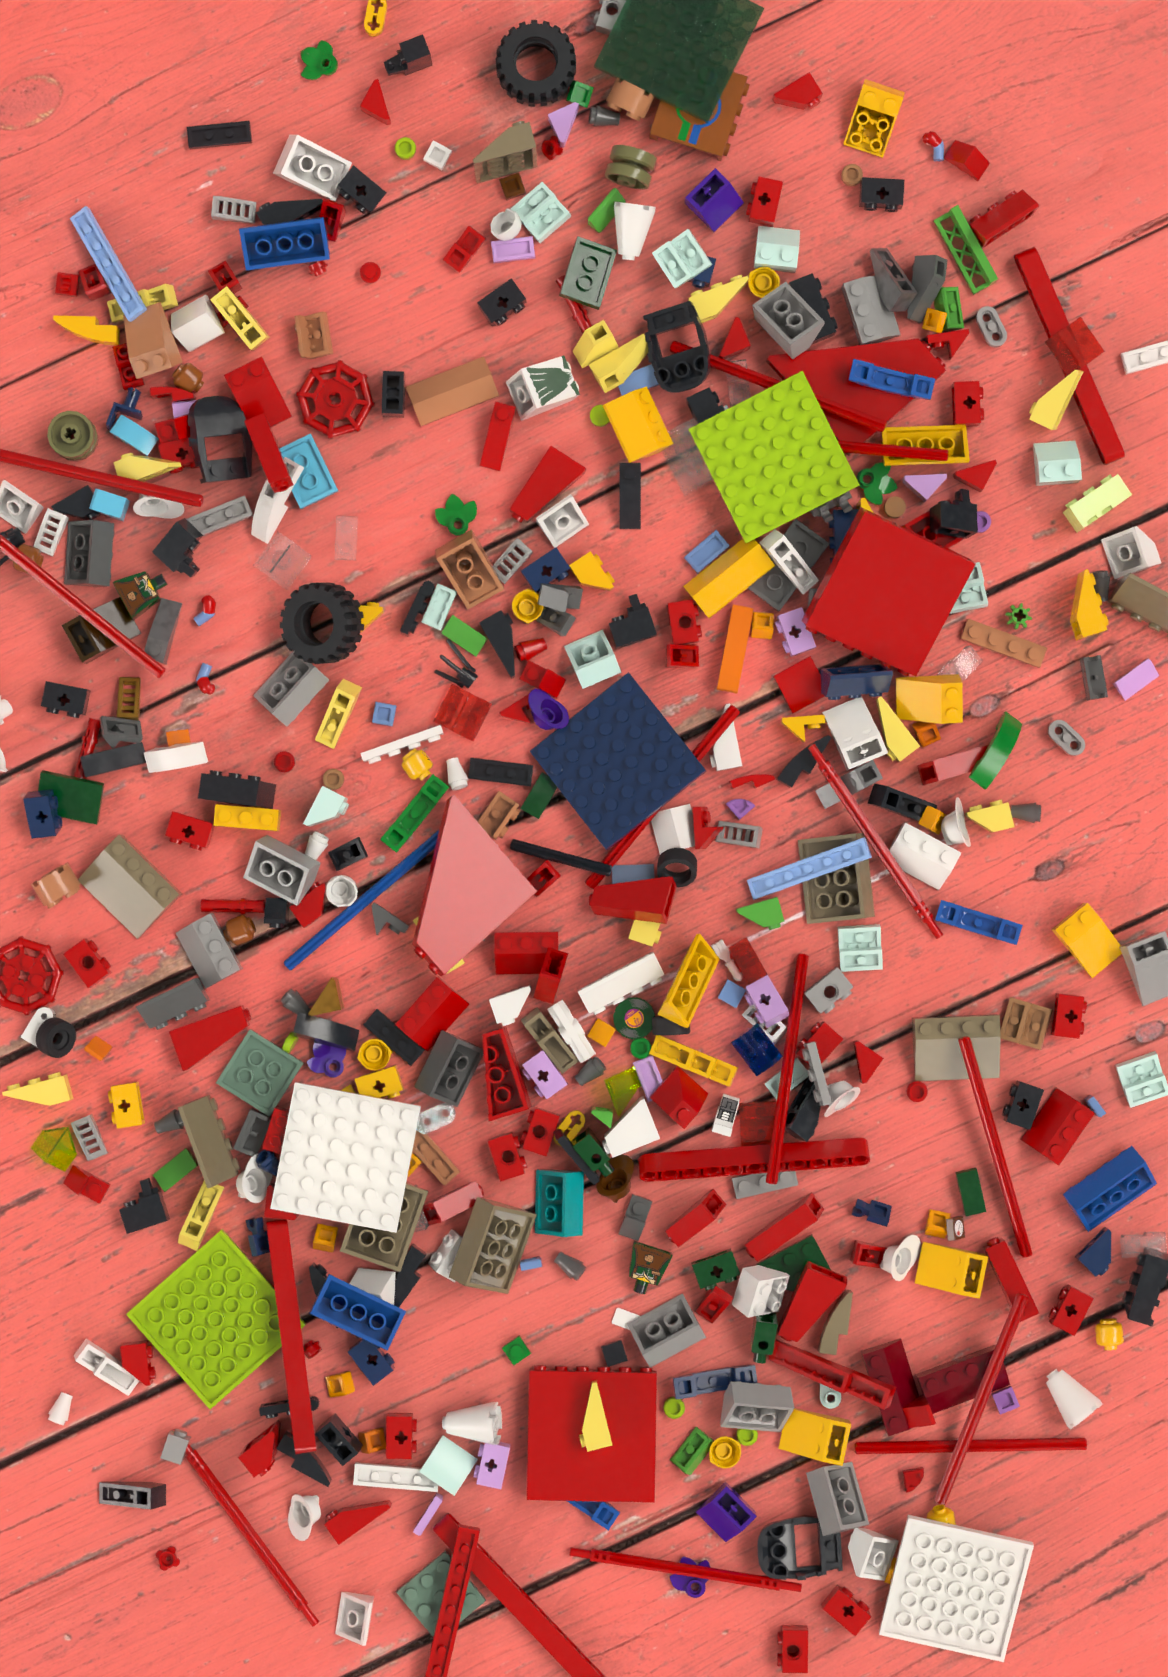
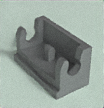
M1101 655L1079 659L1086 700L1107 698L1108 694Z
M253 1108L250 1109L233 1149L249 1156L258 1154L272 1117Z

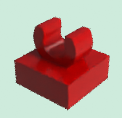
M58 272L55 294L77 297L80 276Z

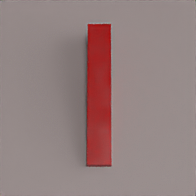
M777 1339L774 1343L773 1354L769 1355L768 1358L772 1362L842 1394L847 1392L884 1410L890 1407L897 1388Z

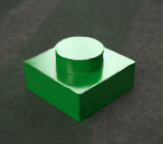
M573 80L566 101L579 103V106L588 108L594 87Z
M520 1335L502 1347L513 1365H516L531 1354V1351Z

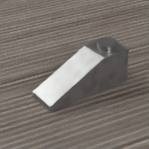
M871 248L870 256L881 300L890 312L906 311L917 295V291L887 248Z
M161 598L144 651L157 662L167 664L182 603Z

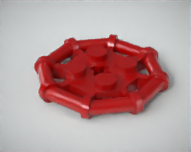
M342 360L317 368L312 367L299 392H296L304 419L303 423L328 436V439L354 431L359 432L371 408L375 406L367 381L368 376L346 365ZM336 371V377L323 380L320 376ZM341 372L354 378L355 381L349 383L342 379ZM315 379H317L320 383L315 392L308 393ZM358 385L361 387L364 400H359L356 397L354 388ZM339 394L340 403L331 404L330 396ZM307 398L313 399L315 403L316 411H314L312 414L309 409ZM357 405H363L354 421L351 417L352 412ZM321 415L330 421L329 427L315 420V418ZM348 419L351 423L334 428L336 421Z
M19 936L18 939L1 947L0 960L6 964L0 980L3 981L8 992L3 996L0 990V1007L2 1006L29 1016L31 1012L49 1003H54L64 970H61L51 951V946ZM25 947L38 951L40 954L37 957L30 956L25 953ZM17 948L20 950V954L11 959L5 956ZM44 956L52 969L50 972L46 971L41 961ZM22 970L30 974L27 977V982L19 978ZM47 976H53L47 992L44 989V982ZM39 992L44 996L29 1003V997ZM11 995L22 997L24 1005L8 999Z

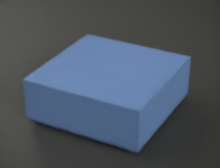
M375 702L372 723L393 727L397 706Z
M727 979L718 998L737 1008L746 989Z
M1089 1095L1084 1099L1091 1111L1095 1113V1116L1101 1118L1106 1114L1094 1096Z
M541 1257L521 1260V1271L542 1267Z

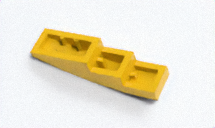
M656 1035L649 1052L653 1056L728 1087L731 1086L738 1069L736 1066L661 1035Z

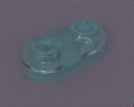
M442 1103L420 1113L417 1130L420 1133L427 1134L450 1124L456 1116L454 1107L448 1103ZM443 1110L448 1112V1117L443 1116ZM424 1118L430 1121L429 1125L424 1124Z

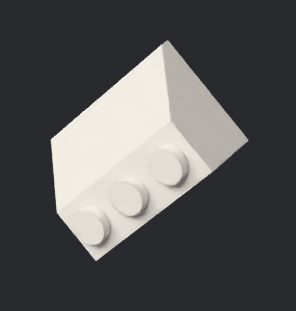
M906 822L900 827L889 848V851L904 872L937 890L941 888L961 855V852Z

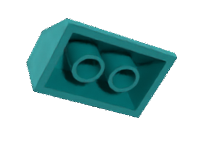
M536 1170L535 1214L537 1216L535 1218V1233L560 1237L583 1235L584 1173L582 1171Z

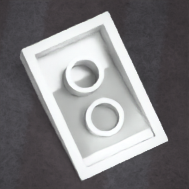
M289 135L273 174L327 199L336 201L340 191L337 189V186L348 173L352 162L299 135Z

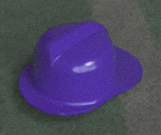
M531 690L528 702L536 725L544 730L566 727L569 723V715L565 707L543 690Z

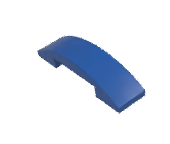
M857 359L852 361L848 379L849 381L877 390L931 400L935 383L934 378L886 369Z
M941 900L935 918L936 921L1014 945L1018 943L1023 926L1022 924Z
M567 1501L608 1531L620 1514V1511L608 1502Z

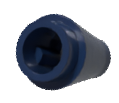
M262 1150L256 1157L258 1167L277 1177L280 1160L274 1152Z

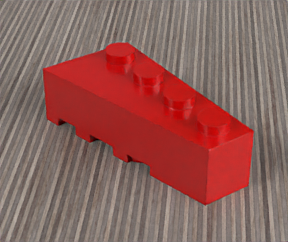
M504 1026L482 1034L489 1122L528 1110L532 1107L507 1027Z

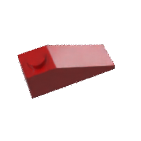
M495 401L481 457V467L496 471L501 470L516 414L515 406Z
M390 1500L344 1507L339 1511L334 1509L326 1515L327 1519L324 1525L337 1544L340 1545L390 1509L392 1503Z

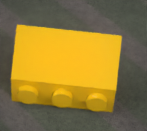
M647 386L631 391L603 405L629 463L658 454L673 444Z

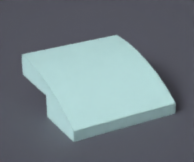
M543 182L511 208L512 211H516L521 223L539 243L544 241L571 217L570 212Z
M687 229L672 241L666 242L652 252L675 289L712 265L690 229Z
M980 562L975 563L976 565L950 614L988 607Z
M880 924L838 927L841 972L883 969Z
M1155 1051L1115 1065L1130 1108L1168 1095L1166 1077L1162 1072L1158 1055Z
M442 1435L419 1472L455 1496L478 1459Z

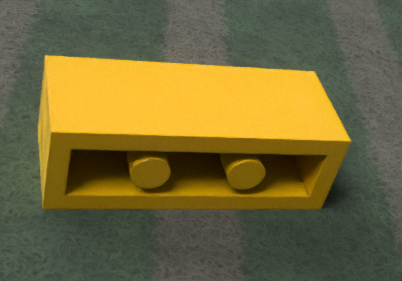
M215 804L214 826L268 831L280 830L281 810Z

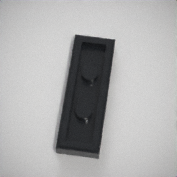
M250 121L187 127L190 150L252 143Z
M142 742L80 757L85 778L146 763Z
M470 758L468 779L531 787L533 765Z
M378 1009L363 1024L410 1066L425 1051L424 1048L409 1038Z
M559 1128L556 1129L553 1134L558 1143L594 1185L598 1183L600 1178L597 1172H593L573 1148L572 1142Z

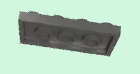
M797 519L793 521L784 534L810 569L830 544ZM771 559L775 567L747 589L779 612L797 587Z

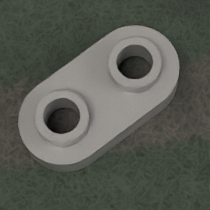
M990 306L982 307L976 314V322L987 344L994 348L1000 347L1007 339V332L996 310ZM988 315L990 321L985 322L983 316ZM997 334L999 336V340H993L992 335Z
M1056 720L1049 725V737L1068 755L1076 756L1084 751V739L1065 721ZM1056 727L1061 728L1062 732L1060 735L1055 733ZM1072 741L1077 743L1076 749L1070 747Z

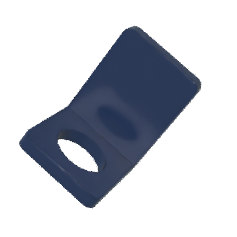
M128 388L124 403H113L106 423L109 431L113 427L118 413L142 420V412L135 409L141 391L137 389L133 391V388Z

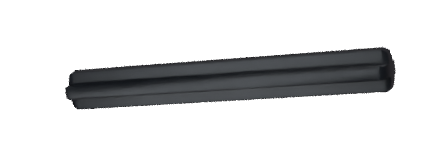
M513 839L510 845V849L516 852L601 875L610 876L612 871L611 865Z

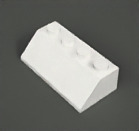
M651 952L579 989L578 993L589 1014L594 1012L596 1015L606 1010L605 1005L611 1002L613 1005L624 1001L623 996L631 992L633 996L644 990L642 986L648 983L651 986L662 981L661 976L665 974L655 954Z

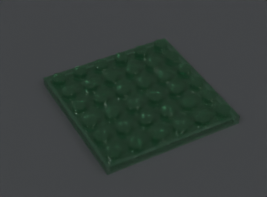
M626 0L594 68L614 78H620L622 82L625 80L645 90V93H651L655 98L708 123L764 8L749 0Z

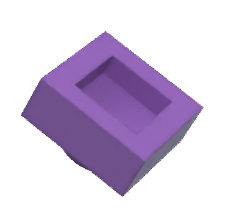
M1011 1386L991 1394L1000 1415L1020 1407Z

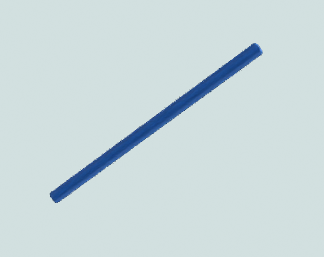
M439 830L286 959L284 965L289 970L294 969L435 849Z

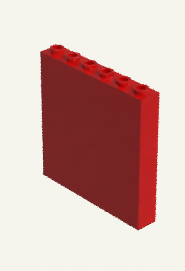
M860 507L804 614L802 622L806 626L805 629L814 634H817V632L825 634L824 638L835 643L838 640L848 650L854 651V649L861 651L860 654L868 659L877 658L880 660L879 663L885 667L890 668L892 665L898 668L897 671L905 676L911 674L916 677L976 564L971 559Z
M534 1365V1369L529 1370L527 1500L655 1503L657 1371H652V1367H640V1371H631V1367H619V1370H610V1367L598 1366L597 1370H589V1366H576V1370H568V1366H555V1369H546V1365ZM596 1380L612 1446L587 1452V1448L581 1445L579 1435L583 1434L582 1427L592 1381Z

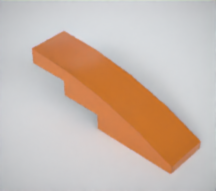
M734 604L732 606L717 690L738 693L754 608Z

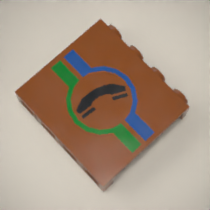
M675 53L649 139L657 141L659 137L718 156L717 160L722 161L723 155H728L731 144L727 143L729 136H734L737 124L734 123L735 117H740L744 105L740 103L742 96L746 97L750 84H747L748 76Z

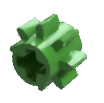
M1020 603L1018 608L1011 605L1010 609L1012 612L1005 613L1009 617V621L1006 624H1014V630L1018 629L1020 624L1023 628H1026L1027 624L1025 621L1032 620V617L1028 616L1027 613L1030 611V608L1026 610L1022 608L1023 603ZM1018 611L1020 616H1023V619L1017 621V617H1014V614L1018 613Z

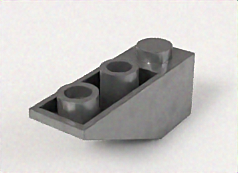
M874 760L840 777L852 795L883 779ZM829 783L815 790L825 809L840 801Z

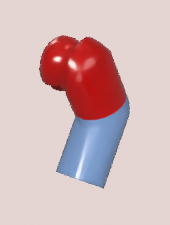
M930 131L923 135V142L933 147V161H944V142L936 132Z
M210 595L202 598V612L193 618L198 626H201L215 615L216 602Z
M202 663L196 681L202 693L211 695L215 691V685L211 684L208 679L212 666Z

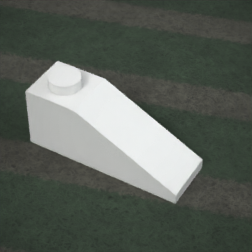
M776 529L759 542L770 558L802 594H805L819 581L787 538Z
M730 703L725 705L723 714L729 708ZM734 721L714 744L713 755H709L712 768L716 767V771L742 766Z

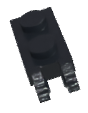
M429 580L425 581L422 584L423 586L420 587L400 629L401 634L407 637L410 633L414 634L419 624L416 619L419 614L423 615L428 605L425 600L433 595L435 586Z
M315 1396L310 1397L311 1410L314 1411L318 1409L320 1401ZM283 1400L261 1404L259 1408L260 1416L265 1415L266 1418H274L278 1416V1413L283 1412L290 1415L289 1401Z

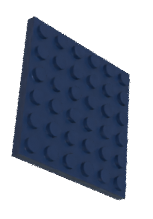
M629 672L570 718L566 727L555 730L530 750L537 762L606 850L610 849L707 772Z

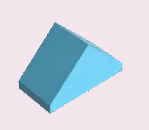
M95 488L89 509L124 522L130 501L125 497Z

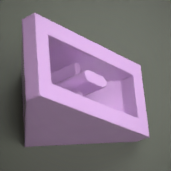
M576 102L548 114V121L555 136L558 137L560 146L563 148L579 110V103Z
M947 474L907 475L902 478V481L925 503L947 479Z

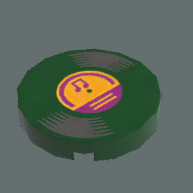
M638 997L627 998L620 1002L615 1009L613 1015L614 1025L623 1037L640 1039L647 1036L652 1030V1017H655L652 1006L644 999Z

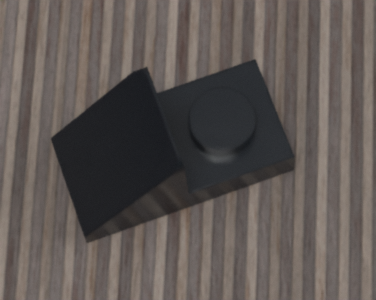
M360 837L328 852L336 871L368 857Z

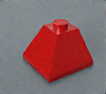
M677 1066L651 1094L650 1098L685 1129L698 1115L709 1093Z

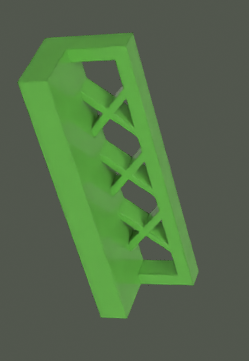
M959 205L935 219L933 222L973 295L995 284L998 277ZM950 217L954 223L953 231L944 230L940 222ZM954 236L963 240L964 246L962 250L953 247L952 240ZM963 255L973 258L974 264L972 269L963 265ZM973 274L982 275L986 283L976 288L972 282Z

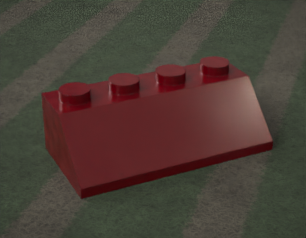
M897 1339L862 1350L861 1354L868 1376L897 1387L890 1407L885 1410L879 1408L887 1435L891 1436L910 1430L911 1428H909L902 1408L919 1397L902 1340Z
M995 1345L916 1374L932 1414L975 1398L996 1347ZM1004 1363L1001 1366L991 1392L1010 1385Z

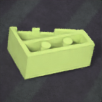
M1111 474L1100 481L1102 484L1100 487L1095 489L1092 486L1083 493L1085 497L1079 501L1075 498L1065 505L1067 509L1063 514L1076 533L1132 496V493L1118 474L1114 477Z

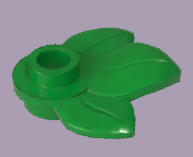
M321 40L317 48L307 47L301 51V58L306 64L301 76L305 79L317 80L322 75H332L337 71L338 61L333 56V48L328 42ZM329 61V65L324 67L325 63Z
M882 462L876 463L870 469H862L857 474L856 479L860 485L859 487L864 489L865 498L873 504L881 505L883 500L882 494H888L897 489L895 481L887 475L891 465L884 466ZM864 476L870 477L869 483L863 481Z
M451 494L446 502L445 509H435L436 519L441 525L448 527L451 534L460 536L466 533L468 523L472 522L477 515L476 502L471 501L464 505L459 497ZM456 522L462 523V527L460 529H456L454 527V524Z

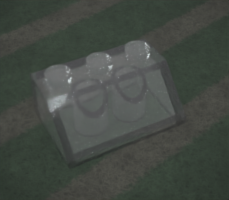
M695 418L668 431L673 444L662 451L684 496L714 482L688 430L698 424Z

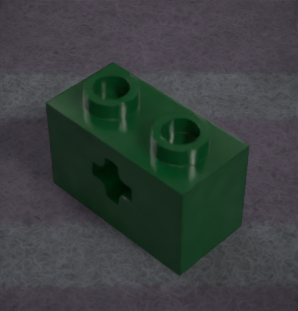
M731 1248L691 1262L700 1289L705 1288L706 1291L717 1286L716 1283L725 1281V1283L737 1280L736 1276L740 1275ZM714 1266H717L718 1269L722 1268L717 1276L715 1273H710L713 1271Z

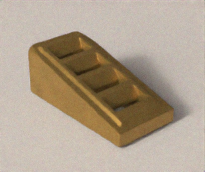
M119 677L117 718L139 721L141 678ZM124 686H136L135 689H124ZM135 694V697H123V695ZM123 703H135L134 706H123Z

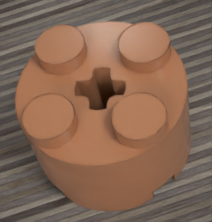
M617 77L606 99L608 101L607 106L619 112L624 109L627 111V116L637 121H640L641 118L644 119L655 95L650 93L647 97L648 92L625 80L621 84L622 79Z
M68 862L31 884L44 906L47 905L48 909L63 900L62 896L65 895L68 898L81 889L79 887L81 884Z

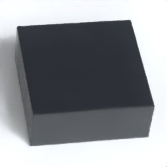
M621 1339L601 1346L607 1367L628 1361Z

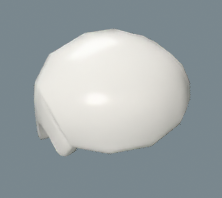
M507 208L505 212H500L493 217L490 224L491 233L502 241L512 240L521 230V220L516 211Z
M334 876L326 884L325 894L327 899L337 907L351 906L357 899L358 888L355 881L348 876Z

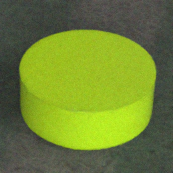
M403 137L396 142L395 152L400 159L409 160L416 153V145L412 139Z
M597 405L592 408L590 412L591 422L598 427L606 426L610 421L603 405Z
M290 1032L282 1046V1050L290 1053L299 1037L293 1036V1032Z
M672 1396L664 1402V1412L669 1418L676 1419L683 1415L685 1405L682 1399L676 1400L675 1396Z
M737 1429L736 1436L742 1445L750 1446L756 1442L758 1433L757 1430Z

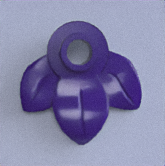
M314 1043V1057L307 1061L308 1067L315 1073H325V1075L331 1078L341 1075L344 1070L342 1061L346 1056V1049ZM331 1063L337 1066L335 1071L329 1069Z
M685 1556L679 1562L697 1565L692 1559ZM704 1560L698 1566L710 1567V1564L707 1560ZM677 1574L670 1576L673 1587L677 1590L685 1591L692 1598H698L704 1594L706 1589L705 1583L709 1580ZM693 1583H697L699 1585V1588L697 1590H693L691 1588V1585Z

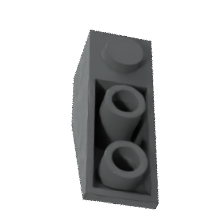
M938 255L915 256L912 267V285L917 291V295L907 308L908 319L922 323L927 308L931 307L945 282L947 259Z

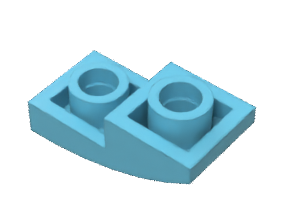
M122 414L109 431L145 456H148L159 439Z

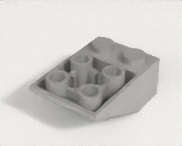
M1156 932L1121 946L1120 950L1142 1006L1167 997L1168 937L1166 932Z

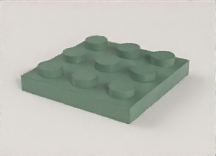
M249 1029L216 1084L270 1117L304 1062L285 1052L282 1048L252 1029Z
M446 1550L396 1591L432 1637L451 1561V1556ZM470 1579L460 1622L486 1601V1598Z

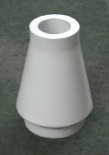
M457 757L448 759L446 761L448 786H451L452 790L467 787L469 779Z
M314 831L309 836L305 855L316 860L328 846L329 838Z
M61 1392L48 1413V1420L64 1425L65 1421H68L73 1396Z

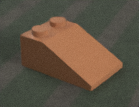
M161 302L147 306V310L132 322L128 321L126 316L123 315L128 356L136 379L183 363Z
M472 529L435 550L436 559L467 609L504 590L498 575Z

